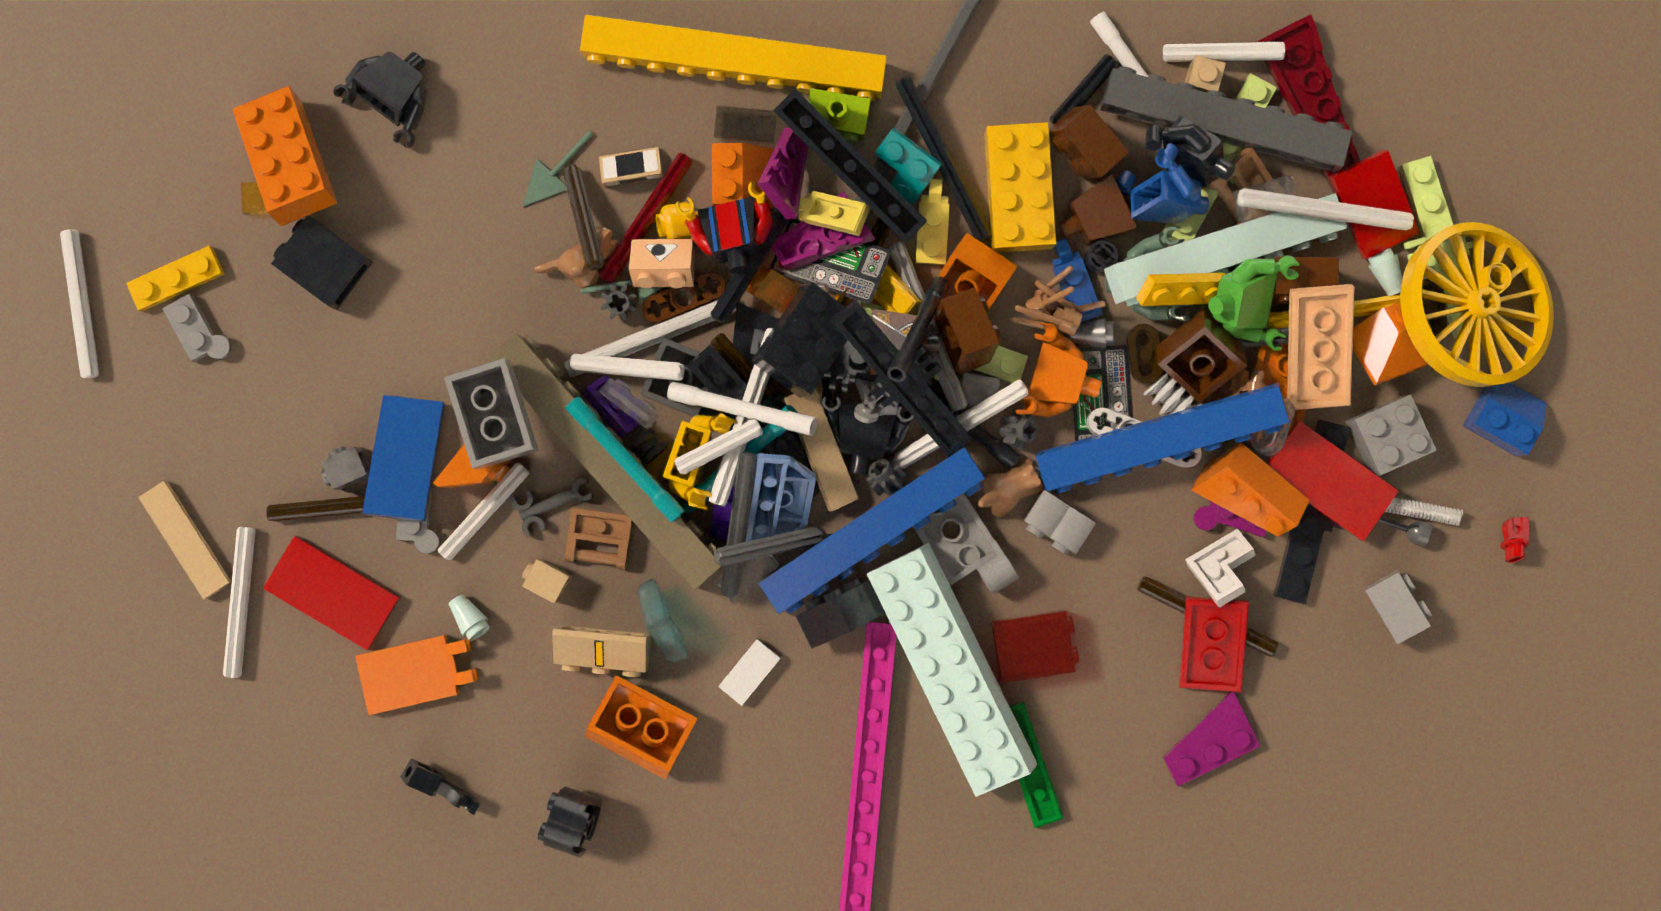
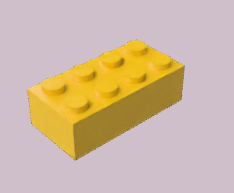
M1048 122L987 126L984 139L992 250L1000 253L1053 249L1056 245Z

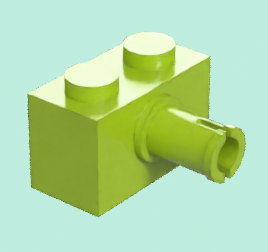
M811 88L808 102L849 143H857V140L864 141L871 99Z

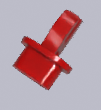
M1512 517L1503 523L1502 534L1504 542L1500 544V549L1505 550V562L1516 563L1525 559V548L1530 544L1528 517Z

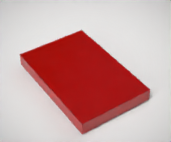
M1382 150L1329 176L1340 203L1413 214L1388 150ZM1415 219L1413 220V227L1406 231L1348 222L1360 256L1365 260L1420 233Z
M1186 596L1179 678L1180 688L1242 692L1249 611L1248 600L1233 599L1219 608L1212 598Z

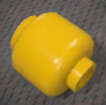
M682 202L680 207L684 211H689L691 204L689 202ZM676 204L664 205L661 208L660 214H656V227L659 237L665 239H692L685 224L686 216L677 212ZM694 210V214L698 215V211Z

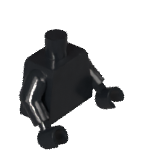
M387 52L382 56L378 55L361 59L346 77L345 81L347 83L335 86L333 93L335 96L340 97L346 90L347 94L342 100L343 104H352L357 96L397 127L402 123L403 129L394 133L393 140L395 143H398L400 136L405 133L408 137L405 148H409L415 141L412 130H416L425 107L426 90L423 87L424 77L419 72L425 66V61L416 52H411L404 60L393 52Z
M1182 115L1179 116L1171 127H1167L1166 131L1155 125L1149 127L1146 131L1145 148L1148 150H1158L1162 146V140L1164 150L1169 143L1175 145L1178 149V155L1174 161L1177 165L1181 164L1188 176L1198 180L1202 187L1209 186L1216 177L1227 181L1234 173L1235 164L1224 159L1223 142L1221 139Z
M826 391L822 392L824 412L838 448H840V453L852 455L850 473L868 475L870 458L883 459L884 455L892 454L906 438L911 420L914 417L910 412L902 408V403L898 405L896 415H881L874 423H863L854 416L857 405L840 403L839 391H836V399L834 400L826 399Z

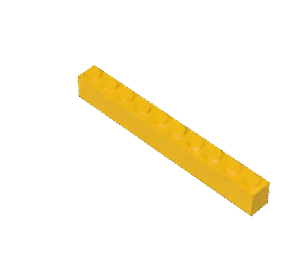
M585 15L580 52L583 57L587 58L589 63L603 65L605 61L617 62V66L634 69L635 65L647 66V70L657 73H664L665 69L676 70L677 74L686 77H694L695 73L706 74L708 79L724 81L725 77L735 78L738 83L745 85H754L755 81L767 83L768 87L774 89H784L785 85L797 87L798 91L810 93L811 88L857 95L858 97L870 98L871 101H874L875 98H881L887 57L886 55L592 15Z

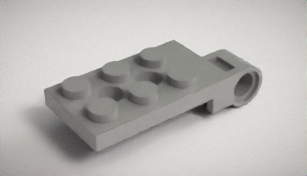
M962 493L955 498L957 505L943 514L941 511L936 514H930L929 517L932 521L917 530L916 533L924 545L930 544L950 585L976 569L990 592L994 595L1019 579V577L965 494ZM953 521L959 525L960 533L955 539H948L943 535L942 528L946 522Z

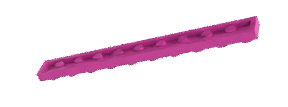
M866 623L839 911H870L896 633L891 623Z

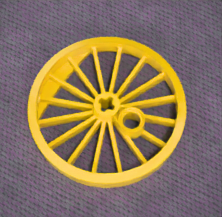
M1477 222L1459 223L1443 229L1426 240L1411 256L1401 283L1400 302L1402 316L1413 345L1434 370L1462 385L1488 387L1515 381L1529 373L1539 363L1547 350L1552 335L1554 321L1553 301L1547 279L1540 265L1519 240L1506 231L1492 225ZM1461 236L1473 238L1472 270ZM1447 238L1450 239L1459 271L1440 245ZM1484 241L1496 246L1492 260L1486 267H1484ZM1504 254L1516 264L1512 271H1510L1507 265L1501 263ZM1431 255L1435 257L1450 280L1427 265ZM1521 272L1528 284L1529 290L1500 297L1499 294ZM1490 275L1493 276V278H1494V283H1493V281L1491 280ZM1423 276L1451 295L1423 290ZM1531 296L1534 314L1500 307L1501 302ZM1422 298L1460 307L1425 315ZM1459 312L1462 313L1439 334L1434 336L1427 320ZM1501 316L1533 322V336L1530 337ZM1463 322L1451 351H1449L1439 342ZM1501 330L1527 347V352L1522 359ZM1469 335V358L1467 363L1459 355ZM1494 341L1512 365V369L1506 373L1502 371ZM1481 343L1491 374H1486L1480 370Z

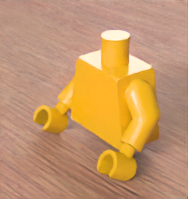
M722 413L717 417L696 415L692 417L690 423L682 421L663 477L670 479V491L688 501L689 506L704 510L708 509L705 506L706 497H712V493L693 487L699 482L704 465L686 474H681L675 465V459L712 441V432L716 431L725 434L729 432L733 423L737 424L736 420Z

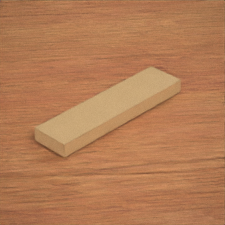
M816 389L810 396L799 398L793 394L784 398L786 405H791L798 413L817 418V427L813 436L798 433L811 468L816 474V481L828 511H834L857 500L858 496Z
M162 481L138 497L203 599L209 598L232 583L168 481Z

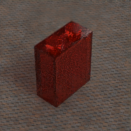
M1062 609L991 620L999 678L1002 683L1076 672L1075 664H1079V654L1077 646L1071 645L1070 634L1075 633L1072 615L1067 616L1066 610Z

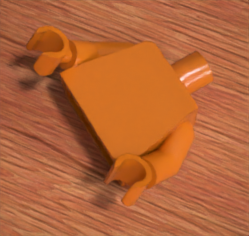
M1040 322L1045 327L1046 332L1044 335L1035 333L1034 336L1036 339L1048 343L1043 342L1041 344L1028 395L1021 399L1024 401L1025 407L1023 410H1016V413L1019 415L1032 414L1051 417L1067 412L1071 406H1075L1078 403L1080 394L1097 398L1102 380L1085 376L1088 362L1084 360V355L1068 337L1058 332L1056 326Z

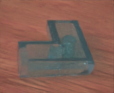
M653 578L644 582L638 588L637 595L646 630L666 660L678 662L688 658L689 654L684 636L671 617L665 594Z

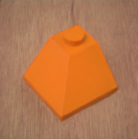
M1401 302L1382 308L1353 327V351L1374 386L1424 368L1427 365V362L1419 354L1408 335L1402 316Z

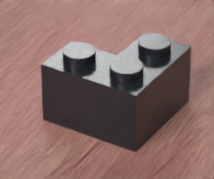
M857 578L843 585L844 592L838 588L824 595V602L821 597H818L804 604L806 610L796 615V618L811 649L848 634L885 613L870 580L861 582L860 578Z

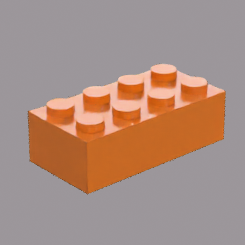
M289 86L232 109L266 211L280 226L337 204L303 103Z

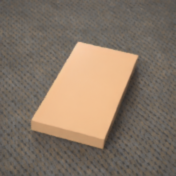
M1352 284L1290 289L1287 407L1289 410L1351 405L1355 287Z

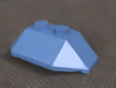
M758 453L756 455L757 461L746 542L804 528L808 524L816 474L791 456Z

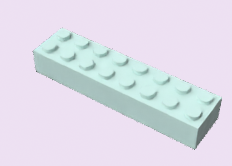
M925 544L867 573L975 797L1031 774L1037 762L930 544Z

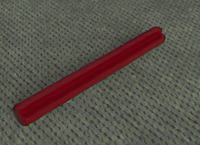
M681 152L677 154L603 266L599 277L607 283L615 282L630 259L632 240L644 238L655 221L656 214L660 213L661 208L667 203L692 165V159Z

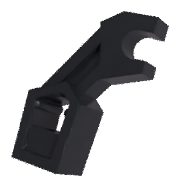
M410 759L400 776L406 786L429 796H436L438 793L455 807L460 808L462 806L473 815L480 806V803L474 796L445 780L446 776L436 768L415 759Z

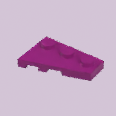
M789 127L784 128L758 181L760 188L786 220L797 218L809 148Z
M845 192L838 195V197L849 199ZM801 221L777 238L772 249L783 267L788 271L876 239L866 223H864L860 235L856 236Z
M1229 691L1223 697L1224 699L1203 717L1204 719L1162 757L1177 786L1260 747L1234 692Z

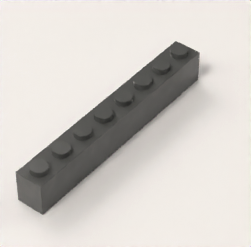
M1129 67L1113 68L1109 75L1100 108L1101 111L1165 128L1171 127L1179 116L1182 115L1220 138L1225 144L1244 149L1246 147L1253 148L1255 152L1334 173L1344 166L1353 131L1344 129L1345 126L1340 123L1326 122V124L1314 121L1315 118L1310 115L1297 114L1293 116L1286 114L1285 110L1280 107L1267 106V108L1255 106V102L1250 99L1238 98L1236 101L1225 98L1226 95L1219 91L1208 90L1206 93L1195 90L1196 87L1189 83L1179 82L1178 85L1168 83L1166 78L1154 74H1150L1148 77L1138 75L1136 70Z

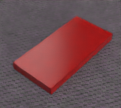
M1301 421L1295 422L1267 462L1273 470L1310 500L1309 505L1360 541H1364L1399 492Z
M298 536L292 538L263 587L264 590L365 650H370L401 598Z

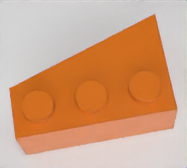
M1241 442L1204 465L1191 491L1277 537L1298 526L1310 501Z

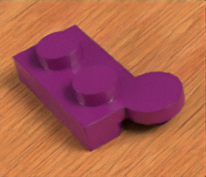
M1209 501V506L1199 507L1193 515L1194 524L1201 530L1213 529L1217 523L1259 537H1265L1266 530L1212 501Z

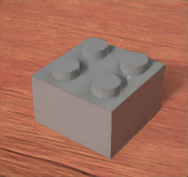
M1411 394L1396 398L1345 421L1347 426L1350 427L1349 431L1366 468L1377 476H1381L1437 451Z

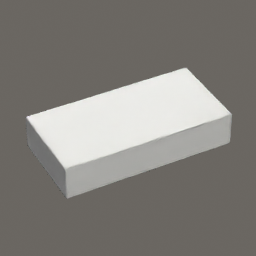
M756 639L718 687L742 706L781 657L759 639Z

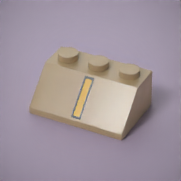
M563 625L553 628L554 664L562 665L561 670L580 671V666L592 667V673L610 674L611 669L623 670L622 675L628 677H641V672L649 670L652 634Z

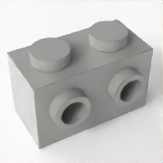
M1398 569L1365 587L1366 593L1397 644L1431 627L1428 618L1432 617L1423 600L1417 602L1412 592L1416 590V587L1406 573L1401 576Z

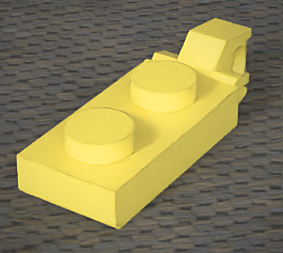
M931 179L929 182V194L921 195L918 212L927 222L917 231L915 264H946L950 204H948V196H941L942 180Z
M812 191V193H808L806 198L800 197L798 218L808 224L859 236L870 208L863 202Z

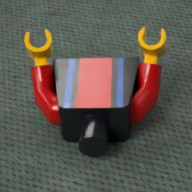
M754 181L750 182L748 186L749 194L752 197L698 209V215H695L693 212L695 201L691 197H687L691 204L689 211L682 210L679 201L676 202L675 206L679 214L686 216L685 224L697 246L706 255L714 256L719 263L728 262L729 270L732 274H741L748 270L746 258L758 255L761 252V244L765 242L773 225L769 200L765 198L766 194L764 191L758 193L755 190Z

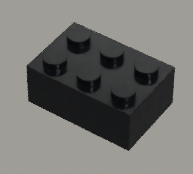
M813 282L801 286L751 362L799 398L812 395L847 342L846 337L831 320L845 306Z

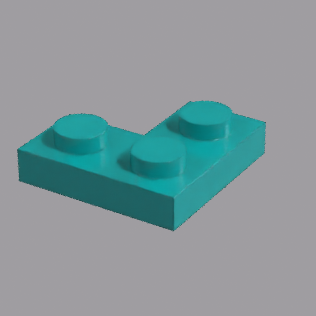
M894 127L874 153L898 171L890 184L911 205L915 203L942 165L941 162Z

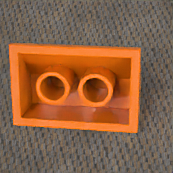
M616 675L587 726L584 737L666 780L698 718Z

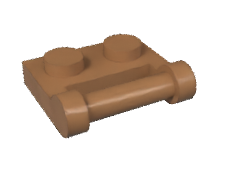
M1246 147L1230 161L1235 164V170L1231 178L1239 190L1246 188L1283 194L1253 148ZM1216 177L1209 185L1212 190L1218 192L1234 216L1235 225L1257 219L1267 211L1256 208H1249L1245 211L1242 206L1237 204V198L1227 185L1229 180L1226 181Z
M572 507L565 550V562L575 563V560L613 565L616 566V569L626 570L633 521L628 515ZM578 539L619 545L618 554L577 548Z

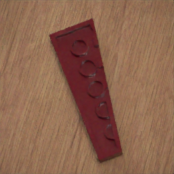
M1311 14L1257 41L1285 43V57L1283 60H1264L1293 116L1306 114L1314 117L1316 122L1326 124V122H1337L1344 125V129L1350 130L1348 124L1345 123L1341 110L1342 104L1339 95H1336L1331 80L1333 77L1330 68L1326 65L1322 53L1321 40ZM1352 136L1344 166L1339 171L1360 162L1357 150L1352 142ZM1321 169L1332 192L1335 194V189L1329 177L1335 173Z

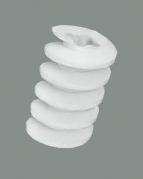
M1168 373L1152 384L1143 394L1145 397L1152 394L1156 395L1151 404L1153 406L1163 404L1159 412L1160 415L1203 405L1202 403L1191 405L1194 397L1191 394L1184 396L1183 394L1186 390L1181 385L1175 386L1177 381L1171 376L1168 377Z

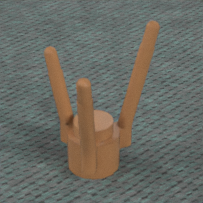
M1068 266L1047 283L1046 286L1052 289L1070 274L1074 268ZM1068 287L1051 297L1041 289L1034 291L1035 296L1026 301V308L1053 316L1055 309L1058 307L1056 301L1074 292V287ZM1099 301L1076 306L1075 311L1080 313L1104 307L1106 302ZM1030 316L1034 321H1040V320H1041V319H1038V318H1035V317Z
M1035 282V285L1051 297L1056 294V292L1042 282ZM1064 298L1056 301L1063 306V309L1057 307L1053 316L1019 305L1015 306L1016 311L1050 322L1056 326L1058 332L1071 336L1076 333L1082 319V313L1075 311L1076 304ZM1017 317L1010 318L1012 323L1045 329L1040 324V321Z

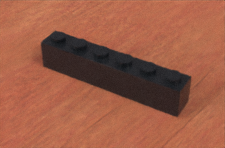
M795 88L773 110L904 243L927 222Z

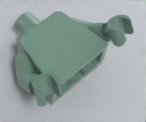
M1169 227L1164 233L1143 239L1127 252L1126 259L1121 262L1167 248L1168 244L1176 245L1184 242V239L1174 241L1172 238L1173 232L1180 230L1181 227ZM1105 275V290L1106 293H1111V289L1107 277ZM1138 303L1131 306L1134 312L1150 320H1172L1175 318L1187 322L1191 318L1180 315L1183 307H1191V305L1141 306Z

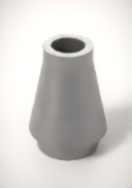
M1106 318L1080 324L1076 333L1073 336L1070 335V340L1073 343L1106 348V345H1114L1113 321H1106Z

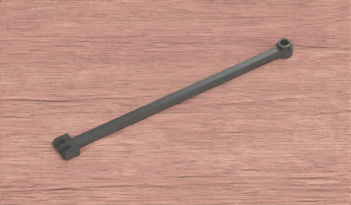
M964 0L917 86V90L924 103L932 92L981 0ZM907 107L895 126V129L906 137L915 123ZM878 157L873 167L885 177L890 165ZM858 196L856 197L855 201L863 202Z

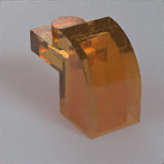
M761 265L747 287L746 292L767 304L779 315H782L800 287L773 269L769 270Z

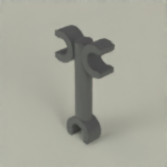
M581 478L574 483L572 489L534 504L535 496L530 490L525 491L528 500L524 505L518 503L516 496L510 497L511 505L519 510L520 517L523 520V534L526 537L532 535L529 525L534 521L539 524L541 531L546 530V523L541 517H538L539 515L577 499L580 501L591 500L594 497L593 493L583 496L579 492L580 486L588 483V480Z

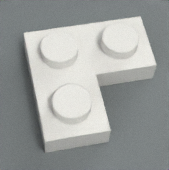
M1236 529L1185 560L1189 569L1220 608L1246 592L1244 585L1232 569L1253 558L1256 554L1254 548L1242 533Z

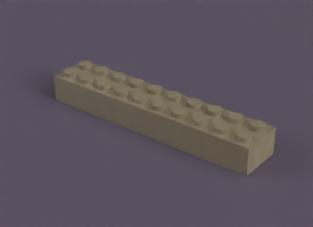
M517 333L513 334L488 359L491 362L503 358L511 361L522 397L692 589L700 588L723 567L714 561V551L719 547L714 542H711L709 545L701 537L705 532L694 520L690 519L687 521L681 515L673 523L669 522L652 503L648 495L586 429L582 428L565 409L577 396L581 399L584 397L573 383L569 381L564 382L560 378L564 373L553 361H550L548 358L544 360L540 354L544 350L533 338H530L528 335L522 337ZM587 404L591 408V410L597 415L599 421L602 422L604 418L597 412V410L593 406ZM607 428L621 444L624 443L623 439L613 429ZM628 450V452L643 467L645 464L641 461V459L633 451L631 452L630 450ZM650 474V476L664 489L665 487L656 478V476L654 474Z

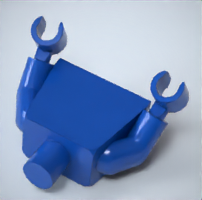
M1169 143L1165 150L1161 147L1155 158V162L1159 167L1168 168L1169 171L1162 170L1135 188L1132 186L1136 181V177L1130 171H1123L1117 178L1116 183L1121 194H1128L1130 196L1128 200L1131 202V219L1177 224L1194 214L1204 215L1207 213L1209 199L1208 197L1201 196L1200 182L1190 178L1182 165H1177L1174 161L1178 155V149L1175 145Z

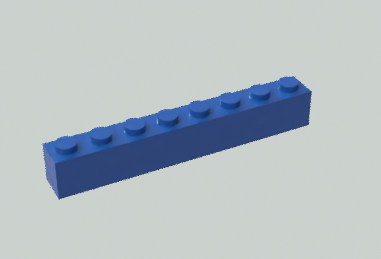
M1276 383L1038 452L1036 459L1046 491L1054 489L1055 493H1062L1071 490L1074 483L1084 481L1085 485L1094 484L1101 481L1103 475L1113 473L1114 477L1122 476L1132 472L1131 467L1143 464L1144 468L1154 467L1161 464V459L1173 456L1174 460L1191 456V450L1204 447V451H1210L1222 447L1223 441L1233 438L1235 442L1246 441L1253 438L1252 433L1265 430L1266 434L1278 432L1284 429L1283 424L1289 423L1279 385Z
M964 447L758 584L778 614L784 610L791 614L804 605L801 600L810 593L814 598L829 589L827 582L837 576L839 581L843 580L855 572L852 566L860 560L867 564L880 555L877 549L886 543L893 547L906 537L903 532L914 526L916 531L932 521L929 515L939 509L943 514L957 505L955 498L965 492L969 497L983 487L980 481L984 480L985 476Z

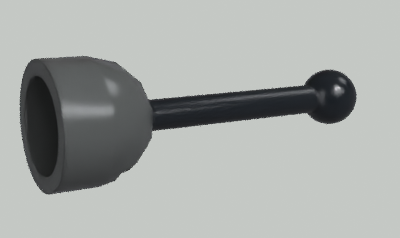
M1380 517L1378 520L1380 523L1405 531L1409 541L1423 548L1427 545L1433 528L1432 524L1422 521H1416L1407 526L1384 517Z

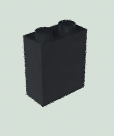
M308 215L296 222L292 228V236L287 243H282L275 250L273 255L275 259L271 264L324 304L338 310L373 262Z

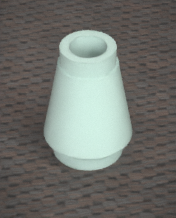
M1389 248L1368 258L1370 262L1369 269L1387 295L1391 296L1400 293L1402 274L1398 255L1393 254L1392 249Z
M464 594L455 597L449 602L448 605L462 636H467L469 641L481 637L490 629L487 623L488 618Z

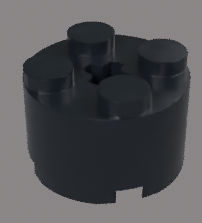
M567 786L560 789L558 793L553 792L547 804V810L550 811L547 822H543L540 827L538 840L543 841L544 846L579 858L582 857L587 850L582 848L584 840L591 841L599 820L601 808L597 807L596 804L602 802L601 798Z

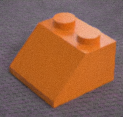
M712 143V205L715 206L752 197L748 191V186L752 181L755 182V190L758 193H762L763 190L758 185V181L774 148L746 143ZM765 195V198L769 200L770 209H775L772 201Z
M966 233L938 275L946 278L950 285L944 298L975 287L978 295L983 296L986 300L989 310L1017 268V265Z
M464 444L433 484L437 487L456 488L493 484L495 480L500 482L510 470L507 465L511 460L482 469H473Z

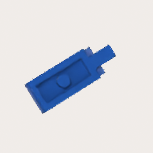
M1067 239L1056 242L1054 250L1057 259L1052 260L1054 276L1056 277L1068 266L1074 268L1070 274L1058 283L1060 291L1071 286L1074 287V292L1065 296L1064 299L1076 304V306L1098 302L1079 252H1071ZM1101 308L1080 312L1082 313L1080 323L1103 315Z

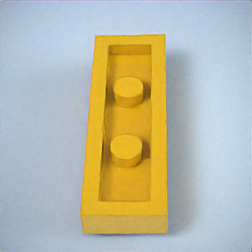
M206 246L133 279L126 284L138 311L143 312L223 276L225 273L213 247Z
M1225 273L1149 274L1136 298L1141 306L1209 304V300L1217 295L1219 280Z

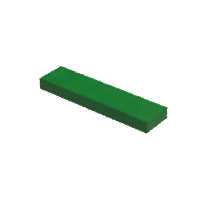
M1022 701L1010 705L1009 707L1037 762L1031 774L1019 778L1018 782L1033 826L1038 828L1064 818L1025 702Z

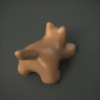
M595 226L604 260L611 256L619 241L616 239L611 240L612 231L610 229ZM580 243L567 249L559 259L534 267V272L546 274L559 270L565 277L573 280L580 288L591 287L599 279L598 269L591 271L586 267Z
M1025 458L1020 460L1006 473L986 474L985 479L980 481L983 485L980 491H983L985 495L979 500L978 506H991L992 514L997 517L1009 514L1020 499L1037 495L1045 489L1044 482H1041L1042 475L1040 469L1032 466L1033 462L1031 459Z

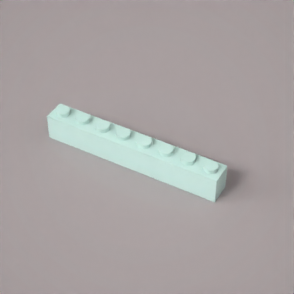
M1336 193L1319 198L1320 200L1339 202ZM1276 212L1105 268L1104 271L1115 304L1126 301L1128 307L1139 303L1136 296L1149 274L1225 273L1226 275L1229 273L1227 268L1235 265L1238 267L1246 259H1257L1263 256L1265 259H1273L1276 256H1284L1282 250L1290 247L1293 253L1311 247L1309 241L1319 239L1320 244L1338 238L1336 232L1346 229L1347 225L1344 221Z

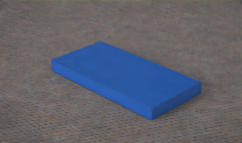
M383 395L362 511L364 515L426 521L445 409L444 402Z

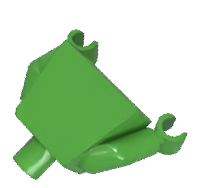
M1289 255L1282 257L1279 262H1275L1274 259L1244 260L1234 271L1222 276L1219 280L1217 295L1209 300V310L1213 314L1214 319L1222 322L1223 328L1236 338L1256 343L1262 340L1275 351L1281 350L1282 347L1272 341L1277 336L1284 338L1286 336L1276 328H1270L1265 332L1262 331V328L1267 327L1278 272H1281L1289 280L1296 279L1299 274L1296 270L1288 268L1299 266L1300 264Z

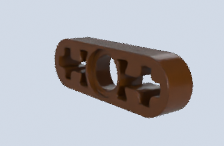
M716 272L705 273L694 278V285L698 283V288L702 289L708 286L707 280L713 279L715 283L720 282L721 284L717 287L716 294L712 295L711 291H705L701 293L704 299L698 301V294L693 287H671L646 298L642 305V313L649 322L659 324L718 300L726 289V283L723 277ZM689 290L692 293L693 300L690 305L683 307L676 303V295L679 291ZM670 295V301L676 311L670 313V307H666L661 310L660 317L648 313L652 309L651 303L657 302L658 305L666 304L668 302L664 297Z

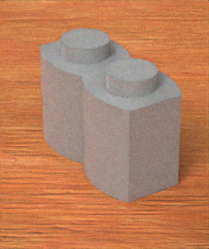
M1045 490L1041 492L1023 520L1029 524L1026 528L1027 531L1040 539L1043 535L1054 540L1051 546L1066 556L1070 551L1077 554L1096 524Z

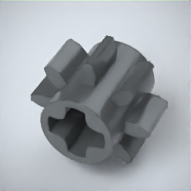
M611 283L610 289L612 292L610 294L607 292L601 293V296L607 299L606 303L601 306V310L608 309L611 312V320L616 314H621L622 318L626 320L628 318L626 310L635 311L637 309V306L631 303L632 299L637 296V293L630 294L627 291V283L618 289L614 283ZM615 294L619 298L625 297L626 301L623 304V308H620L618 304H612Z
M1012 409L1011 416L1004 415L1001 419L999 433L1004 438L1003 443L1010 444L1011 447L1024 448L1025 442H1032L1035 438L1037 424L1032 419V414L1019 415L1016 413L1017 409Z
M894 458L889 462L886 459H879L870 466V477L866 481L878 496L882 495L883 492L887 495H893L902 488L904 483L902 478L906 476V473Z

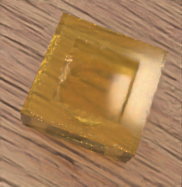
M257 182L241 183L242 213L245 215L268 214Z

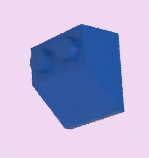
M1510 382L1484 387L1463 427L1514 456L1529 455L1543 430L1547 403Z

